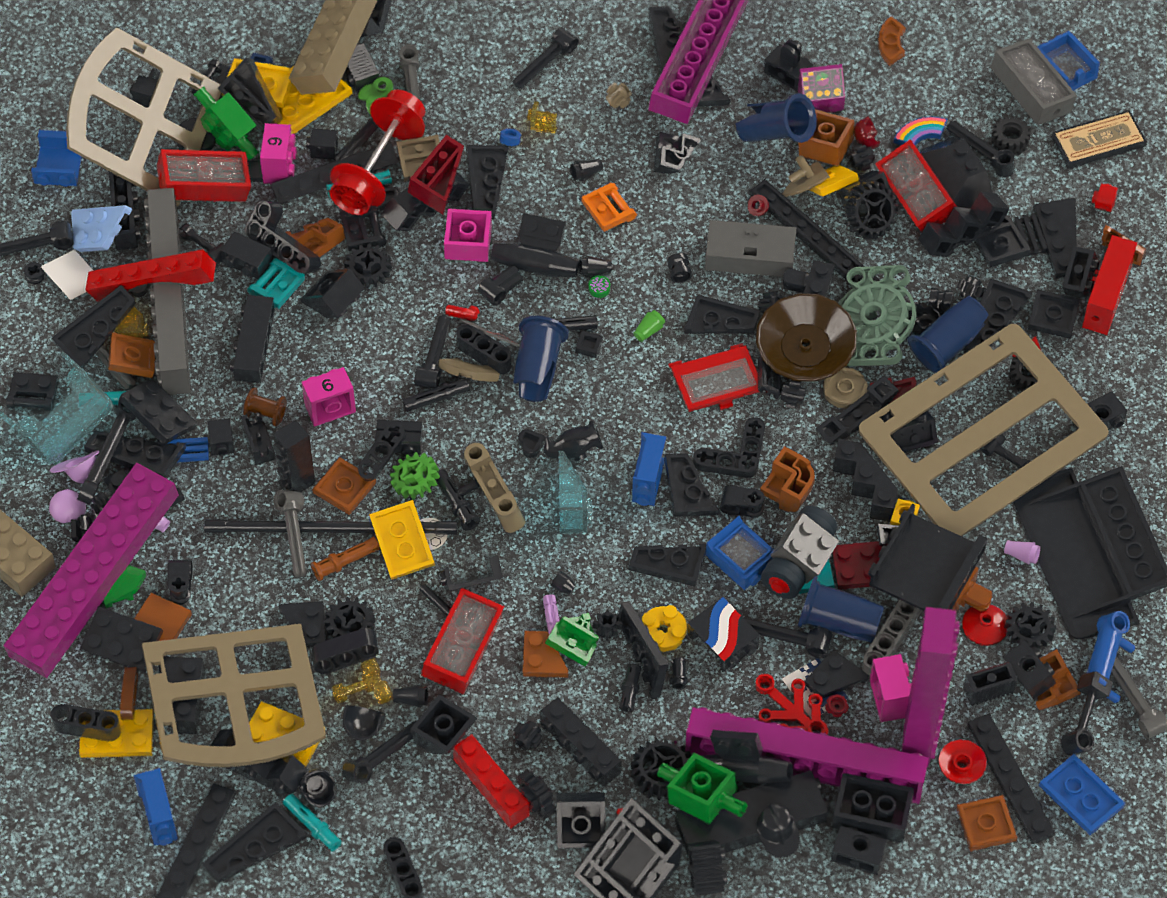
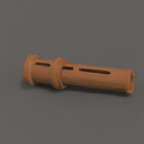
M373 536L341 553H330L327 558L317 563L315 561L311 562L312 571L316 579L322 581L323 577L333 572L339 573L342 567L379 551V543Z

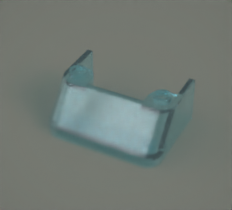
M64 351L60 355L71 369L66 377V383L73 391L42 422L33 416H26L15 424L2 411L0 412V417L8 428L48 464L59 463L113 408V402L110 397Z

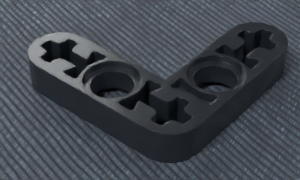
M752 417L746 421L740 453L708 448L697 449L693 455L695 468L700 471L743 478L754 477L758 472L765 434L764 421L757 417ZM753 426L758 427L756 437L752 436ZM747 444H755L758 449L756 451H748L745 446ZM702 457H706L705 462H700ZM713 458H716L715 464H712ZM747 458L751 459L750 469H745ZM723 459H728L732 464L728 467H723L719 462Z

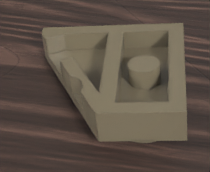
M438 135L396 142L404 182L410 180L412 175L440 143Z

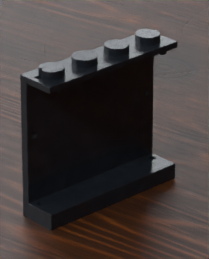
M912 504L908 511H903L899 519V527L893 528L889 536L890 542L888 546L883 545L880 550L878 563H873L868 572V575L871 576L869 586L923 611L926 610V607L952 610L984 554L988 538L979 534L975 542L914 515L915 505Z

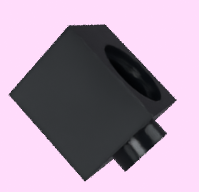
M312 128L311 137L307 136L306 149H310V157L333 160L338 150V131Z
M230 418L207 421L212 456H224L234 453Z

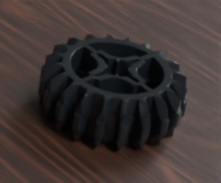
M863 181L862 184H856L855 189L848 190L850 196L844 197L847 204L841 207L846 209L842 216L847 217L844 224L850 225V232H855V236L862 237L863 239H877L878 236L883 237L886 235L885 231L892 230L890 224L897 223L893 217L898 215L897 212H894V208L899 205L893 203L896 196L890 195L892 191L890 188H885L883 183L878 184L877 181ZM869 193H873L876 195L874 199L869 200L864 198V196ZM870 220L876 222V224L870 228L864 225L866 222H869Z
M667 737L664 739V742H660L656 738L654 744L647 740L645 747L640 746L638 753L633 755L634 761L630 764L632 769L631 778L634 779L635 787L640 786L641 794L648 791L649 799L653 795H657L658 801L661 800L662 796H666V799L669 801L668 785L670 782L657 776L659 767L666 763L675 769L679 767L682 769L691 757L690 751L685 752L686 747L684 745L677 747L678 742L676 740L672 744L668 743ZM652 759V766L649 767V770L644 771L645 764Z

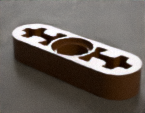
M125 667L120 701L121 720H134L138 691L137 667Z

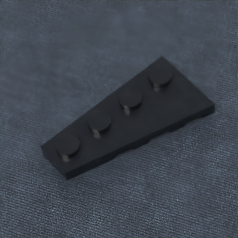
M1076 198L1037 203L1033 206V211L1036 214L1047 245V254L1055 279L1065 277L1073 246L1077 247Z
M120 285L51 338L52 342L81 372L135 306V299Z
M95 430L84 445L85 452L89 454L95 451L100 452L109 432ZM123 435L111 462L130 469L136 463H139L166 478L185 452L186 445L177 442V445H163L158 439L157 442L146 441L144 437L125 438Z

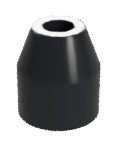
M560 571L552 581L551 586L561 593L571 594L576 584L570 576Z

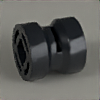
M675 253L668 257L667 265L671 270L670 277L672 282L684 283L692 278L687 254Z
M931 287L928 306L932 305L934 309L938 308L946 312L950 309L953 291L946 290L943 292L939 291L938 288Z

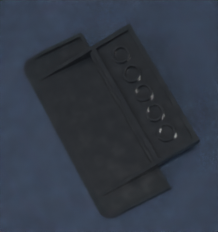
M1122 466L1078 482L1072 468L1061 470L1013 502L1029 541L1035 542V545L1040 546L1038 562L1066 628L1073 638L1086 639L1097 636L1099 633L1097 630L1098 619L1101 616L1116 611H1122L1128 616L1130 627L1140 624L1131 600L1166 588L1167 565Z

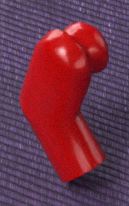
M447 305L445 313L448 316L474 321L478 318L480 311L476 306H470L467 309Z

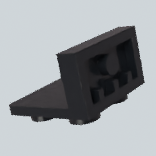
M889 411L880 418L885 423L893 416ZM926 411L891 434V438L903 452L938 443L935 419Z

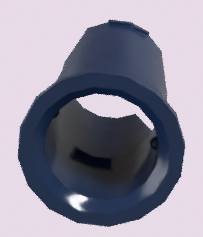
M796 93L790 95L787 100L747 104L748 107L755 110L756 114L735 123L736 132L744 142L791 138L795 142L803 143L813 136L817 117L812 101L806 95Z
M967 296L947 310L919 336L912 334L908 338V344L916 358L929 371L935 374L946 367L945 365L975 338L985 325L983 322L989 315L975 298Z
M529 316L519 322V331L522 334L515 364L513 383H519V398L532 402H542L548 397L561 343L568 339L569 330L564 324L555 319L544 316Z
M814 576L798 627L801 628L802 625L810 624L846 637L872 643L875 639L884 607L862 597L822 585L817 580L818 577Z

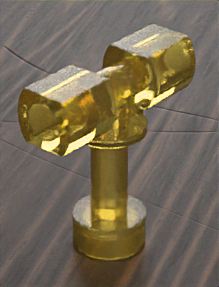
M375 658L361 662V668L364 672L361 681L345 687L342 683L331 687L337 704L347 701L348 695L364 689L368 693L373 692L379 704L391 701L393 694L387 681H382L380 667Z

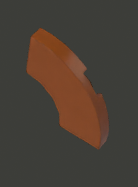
M892 16L882 25L878 40L879 52L889 66L905 56V50L901 46L900 38L905 34L906 28Z

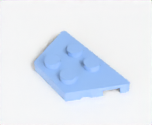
M122 205L73 209L71 212L73 248L79 252L108 250L114 237L122 228L119 222L125 213L128 215L131 213L132 208Z

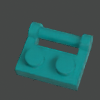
M274 258L270 262V267L255 284H251L248 287L247 291L250 295L274 297L275 307L280 309L305 280V274L295 271L284 262ZM276 272H280L264 290L263 287L274 276V274Z

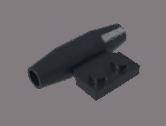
M523 213L518 233L521 244L494 243L491 251V260L508 267L515 266L520 271L549 277L576 278L580 263L579 260L556 252L563 241L566 228L565 221Z
M712 730L710 739L716 754L700 755L734 772L735 782L756 784L791 781L793 776L792 762L761 755L763 747L758 733Z

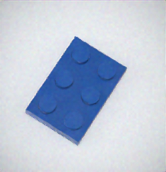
M1075 754L1052 771L1039 784V787L1090 836L1125 806V802Z

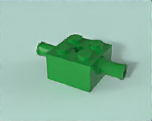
M203 86L193 95L206 109V113L200 119L202 126L207 132L213 134L217 144L222 149L225 148L226 151H230L233 147L238 146L242 152H246L248 160L253 159L260 152L247 138L257 125L229 92L220 100L215 101Z
M695 753L680 771L666 763L659 767L657 776L670 782L668 785L669 804L709 824L723 808L736 814L738 817H742L745 813L747 803L732 797L736 791L734 772Z

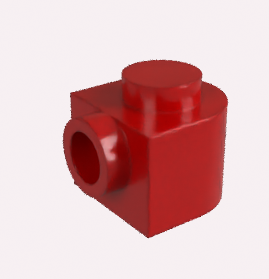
M1101 183L1099 191L1095 190L1092 203L1095 204L1094 208L1112 212L1117 198L1118 187Z

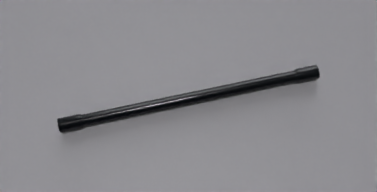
M205 519L204 522L205 533L287 532L286 521ZM298 521L300 532L375 533L372 522ZM457 521L421 522L424 534L457 535Z

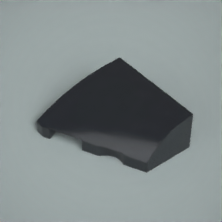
M660 131L656 135L654 172L665 174L679 172L685 161L692 154V151L700 143V138L684 133L677 137Z

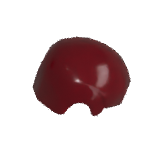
M867 115L854 126L856 141L858 144L866 145V147H870L872 150L879 147L880 141L875 140V136L878 134L877 130Z

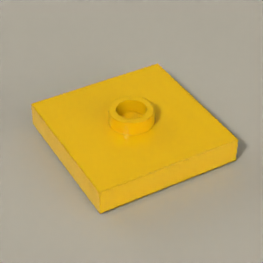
M835 165L825 170L830 176L829 178L809 190L823 197L859 180L858 174L841 165Z

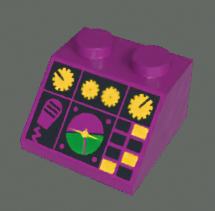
M842 64L800 69L798 93L806 95L812 101L816 110L823 112L844 110L845 89Z

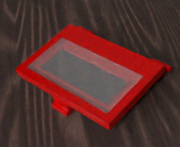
M743 343L730 346V350L685 363H682L680 360L668 364L688 412L719 404L720 410L733 407V399L759 392L758 372L746 345L744 346Z

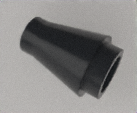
M599 158L575 160L570 165V173L575 181H583L603 170V164Z
M588 255L580 257V275L588 277L611 273L612 271L611 260Z
M418 684L393 689V702L421 708L422 705L428 704V687Z

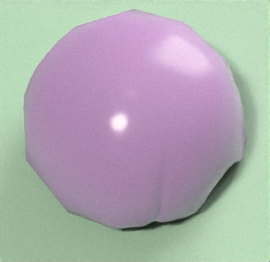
M67 489L57 492L52 497L49 512L55 521L71 523V520H77L80 515L86 513V504L77 500L79 495L77 492Z

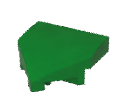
M128 565L104 598L103 604L105 608L113 607V603L125 599L129 601L134 600L133 594L137 593L146 578V571Z
M583 613L578 617H562L554 625L545 644L585 667L597 646L596 642L599 637L592 629L589 613Z

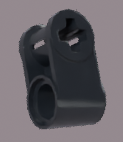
M726 485L722 493L720 510L728 515L757 518L764 512V494L759 489Z
M168 560V587L170 599L173 603L181 605L190 600L191 580L193 578L192 560Z

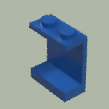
M39 130L40 150L36 168L31 170L34 184L61 185L65 187L77 186L82 156L67 149L66 131Z

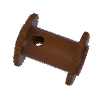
M254 387L246 397L243 414L249 418L252 412L260 413V415L272 418V424L276 427L281 423L285 415L287 399L285 396H282L278 401L258 396V390Z

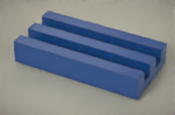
M208 437L175 439L167 443L177 445V442L185 443V452L177 463L209 460ZM204 451V453H192V454H188V453H191V452Z

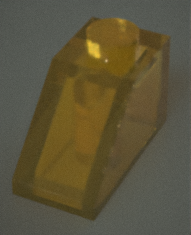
M133 307L117 326L114 333L144 339V336L148 337V323H144L143 314Z

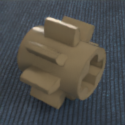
M614 82L607 88L606 92L608 95L606 100L613 108L620 106L624 109L630 103L632 93L624 83L617 85Z

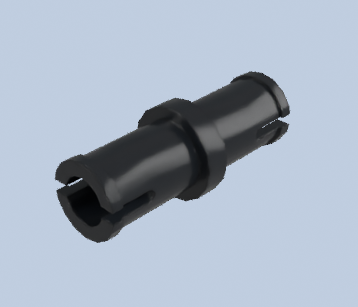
M629 663L626 667L625 681L621 684L622 696L619 709L623 712H628V708L629 712L634 711L636 694L640 690L638 683L642 667L635 663Z

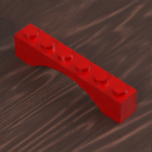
M202 249L88 271L85 290L99 302L120 285L128 291L136 286L157 282H175L190 285L214 282L216 262Z

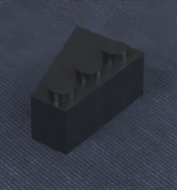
M245 57L217 89L224 96L229 92L257 125L256 127L264 133L265 124H279L283 117L254 60Z
M163 657L169 683L205 679L203 658ZM158 665L159 672L162 673L161 667ZM202 698L180 700L172 703L178 733L198 734Z

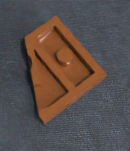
M524 631L523 677L568 678V669L560 653L545 644L549 636L548 631Z

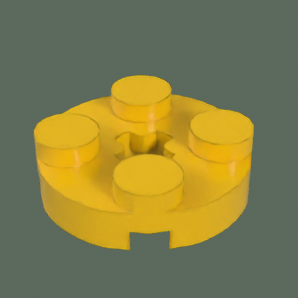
M672 605L655 607L642 616L643 624L648 627L649 633L653 640L658 643L660 651H672L682 644L687 633V623L676 607ZM661 625L668 626L666 633L662 630L658 631V628Z

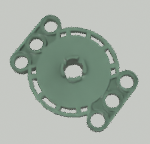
M903 265L852 268L846 277L853 289L848 291L839 302V305L850 314L857 330L856 350L847 366L897 364L903 357L899 345L910 335L917 317L914 300L907 289L904 288L911 280L910 273ZM879 273L884 274L882 280H873L875 275ZM898 273L906 274L902 280L894 279ZM855 275L863 276L861 281L852 282V278ZM905 295L909 298L911 303L905 301ZM912 310L911 320H908L909 311ZM876 311H879L881 316L872 321L873 318L877 317ZM870 350L876 351L874 357L865 358L866 352ZM889 350H897V354L894 357L889 358L886 356Z

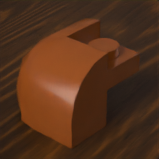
M784 446L773 461L772 472L761 486L760 491L763 492L764 496L779 503V509L787 512L798 511L814 485L815 474L810 464L811 462L804 456Z

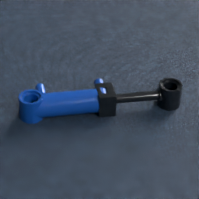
M1122 611L1101 616L1097 621L1099 633L1087 673L1080 676L1076 689L1087 696L1077 728L1074 731L1065 733L1061 738V747L1069 756L1089 752L1094 747V736L1087 729L1095 701L1107 698L1113 703H1118L1120 700V695L1111 690L1113 682L1109 680L1119 646L1129 653L1135 650V645L1122 637L1130 628L1129 618Z

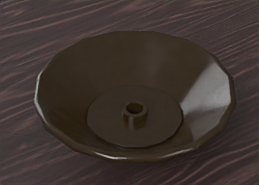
M798 293L779 299L765 310L757 325L756 345L762 360L775 373L793 381L816 382L834 376L848 365L856 350L857 330L850 314L836 301L819 294Z

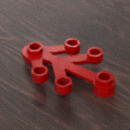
M761 674L757 677L755 684L757 692L769 695L786 710L771 711L767 708L761 709L758 715L760 722L798 721L803 726L780 725L788 728H802L811 733L817 729L821 733L828 735V726L821 720L820 708L823 699L819 694H812L808 699V706L811 708V719L804 714L803 693L805 691V682L802 679H794L791 683V691L794 693L793 704L774 687L775 681L771 675ZM766 684L769 688H762L761 685ZM799 684L802 688L796 689L794 686ZM816 699L819 703L813 704L811 701ZM763 714L769 715V718L764 719L761 716Z

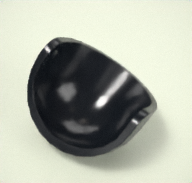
M346 705L342 719L343 727L351 738L359 741L368 740L382 729L386 713L370 708Z

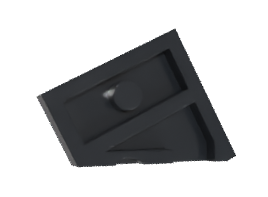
M323 601L279 604V612L281 615L283 614L288 625L301 624L306 648L314 647L316 644L326 641Z

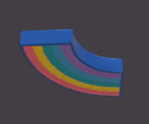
M924 117L913 120L897 132L893 143L903 145L911 139L916 146L925 139H941L947 119Z

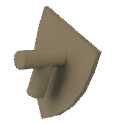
M800 155L795 159L800 169L788 176L791 182L784 190L783 195L786 197L807 191L830 176L818 161L809 166L805 158Z

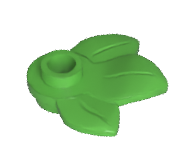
M380 77L373 84L365 85L360 90L358 99L366 101V108L370 115V107L373 101L377 98L386 97L394 89L393 83L387 77ZM382 84L386 85L384 89H380L379 86Z

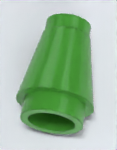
M655 310L647 312L633 332V335L637 340L643 342L663 328L664 318Z

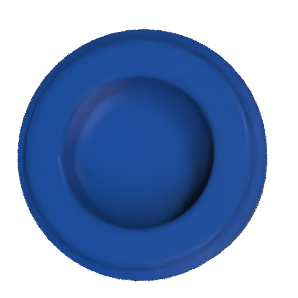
M504 129L500 132L499 141L507 146L519 145L521 133L515 129Z

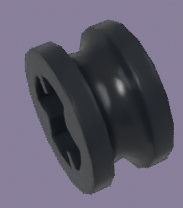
M31 262L25 266L24 275L28 283L39 284L44 280L45 274L40 263Z

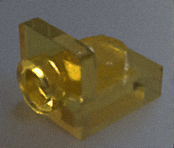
M534 101L533 108H529L527 121L531 122V130L556 134L557 114L539 111V102Z

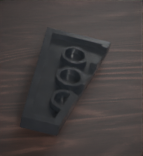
M467 145L466 156L472 210L491 211L492 219H495L509 146Z
M991 278L980 302L989 316L983 322L985 324L983 328L962 351L968 352L1008 326L1030 300L1032 292Z
M621 602L618 621L622 622L623 634L627 643L633 644V657L636 663L640 662L644 672L641 675L644 682L650 683L652 688L649 691L651 699L660 698L666 671L669 669L668 660L659 650L658 643L651 637L648 627L643 624L638 611L634 609L631 602Z
M274 802L202 863V867L220 883L308 838V835Z

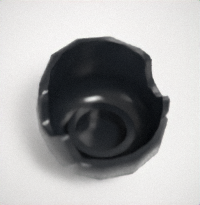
M916 302L917 317L912 330L921 334L940 317V314L932 305L923 307L920 302ZM912 310L909 311L908 320H911Z
M314 769L308 771L301 779L300 794L310 805L316 807L327 806L337 795L335 791L336 782L327 771Z

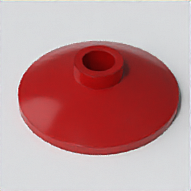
M991 604L985 611H979L971 607L963 616L962 628L965 635L972 642L984 646L995 645L1006 637L1007 629L1004 626L1007 616L1000 608ZM982 619H987L990 622L986 623Z
M955 740L945 745L940 752L938 761L943 775L959 784H969L980 779L987 765L983 750L977 744L968 740ZM963 763L966 767H959L958 764Z

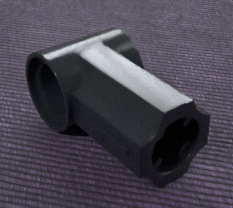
M509 266L493 279L491 277L484 279L478 287V292L493 306H497L505 299L506 294L523 281V276L515 266Z

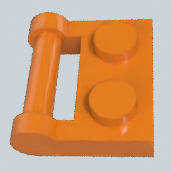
M609 183L582 196V203L603 232L626 221L631 222L637 217L635 210L630 208L619 194L615 183ZM607 196H611V197H612V199L614 200V202L617 204V206H618V207L620 208V210L622 211L621 213H618V211L615 209V207H614V206L612 205V203L609 201V199L607 198Z

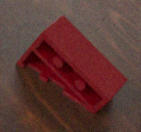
M445 135L412 175L407 192L443 215L462 159L464 145Z

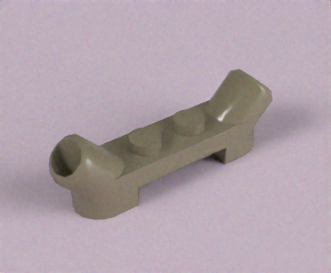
M480 443L470 444L464 452L465 463L481 487L504 531L508 533L518 531L525 525L526 521L513 494L506 486L486 448Z

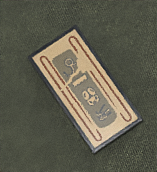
M1130 110L1052 132L1051 135L1068 169L1146 147L1147 141Z

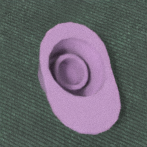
M99 451L61 462L52 467L50 472L65 471L73 481L83 484L96 461L95 455Z

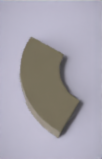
M459 358L439 359L438 367L450 374L461 375L477 381L497 382L499 380L500 374L490 366L471 364Z

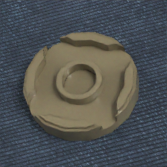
M844 367L834 376L824 379L823 393L830 404L838 408L847 409L867 393V381H865L864 376L859 371Z

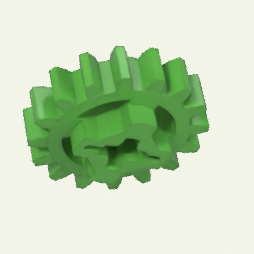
M415 452L413 457L407 454L406 460L399 459L400 465L392 467L395 472L390 474L392 479L390 483L398 495L402 494L404 499L409 495L412 500H415L416 495H420L423 498L425 491L431 493L430 487L437 486L435 479L440 478L437 472L439 471L437 464L432 457L428 458L426 453L419 456Z

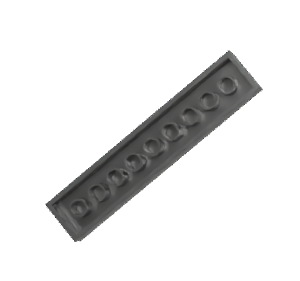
M174 188L147 190L148 199H144V207L147 215L145 223L146 230H148V234H146L147 246L149 247L148 260L181 254L178 210ZM151 283L150 296L153 305L151 306V313L154 320L152 329L153 337L155 338V371L158 384L169 395L191 393L183 283Z

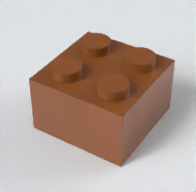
M815 109L817 119L814 134L808 141L799 143V156L802 155L803 157L839 166L854 140V120Z

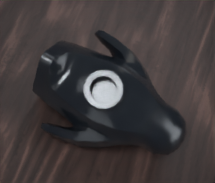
M590 421L586 426H578L562 432L555 440H551L546 435L544 453L550 458H574L575 461H579L587 457L586 452L592 447L596 446L599 449L604 447L595 422Z

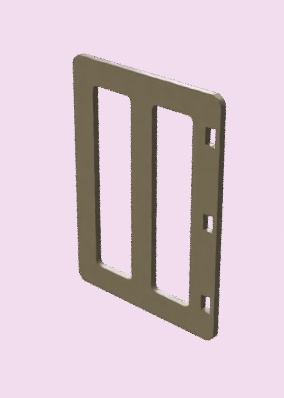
M1017 324L1006 326L862 421L859 426V434L916 503L920 505L931 521L960 536H964L1104 441L1109 432L1102 420ZM999 340L1002 345L992 350L989 345ZM1010 355L1017 356L1036 378L1037 383L917 463L911 462L890 436ZM945 376L948 381L938 386L935 381ZM1050 401H1055L1078 427L1077 431L958 511H952L930 484L932 480ZM890 411L893 417L884 423L880 417Z

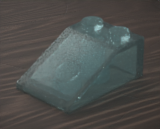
M559 451L560 533H587V524H592V499H587L586 487L564 451Z

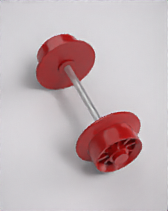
M392 90L386 97L377 98L371 104L370 113L374 122L386 133L365 168L349 163L337 164L332 168L330 179L333 185L329 194L332 201L345 212L353 215H364L371 206L377 207L384 202L386 198L385 189L382 183L370 171L391 136L400 140H410L423 136L425 132L423 121L425 107L416 96L409 92Z

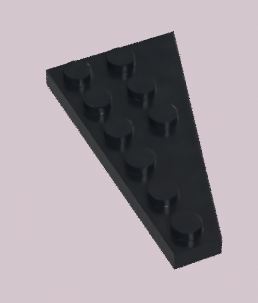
M669 6L648 8V17L660 75L683 32L680 28V22ZM713 76L697 107L725 106L730 104L728 95H724L720 83L715 81Z

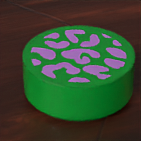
M604 276L593 277L589 281V293L596 298L606 297L610 293V281Z

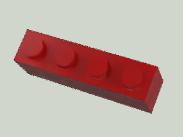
M473 734L456 744L453 748V760L510 829L530 816L529 802Z

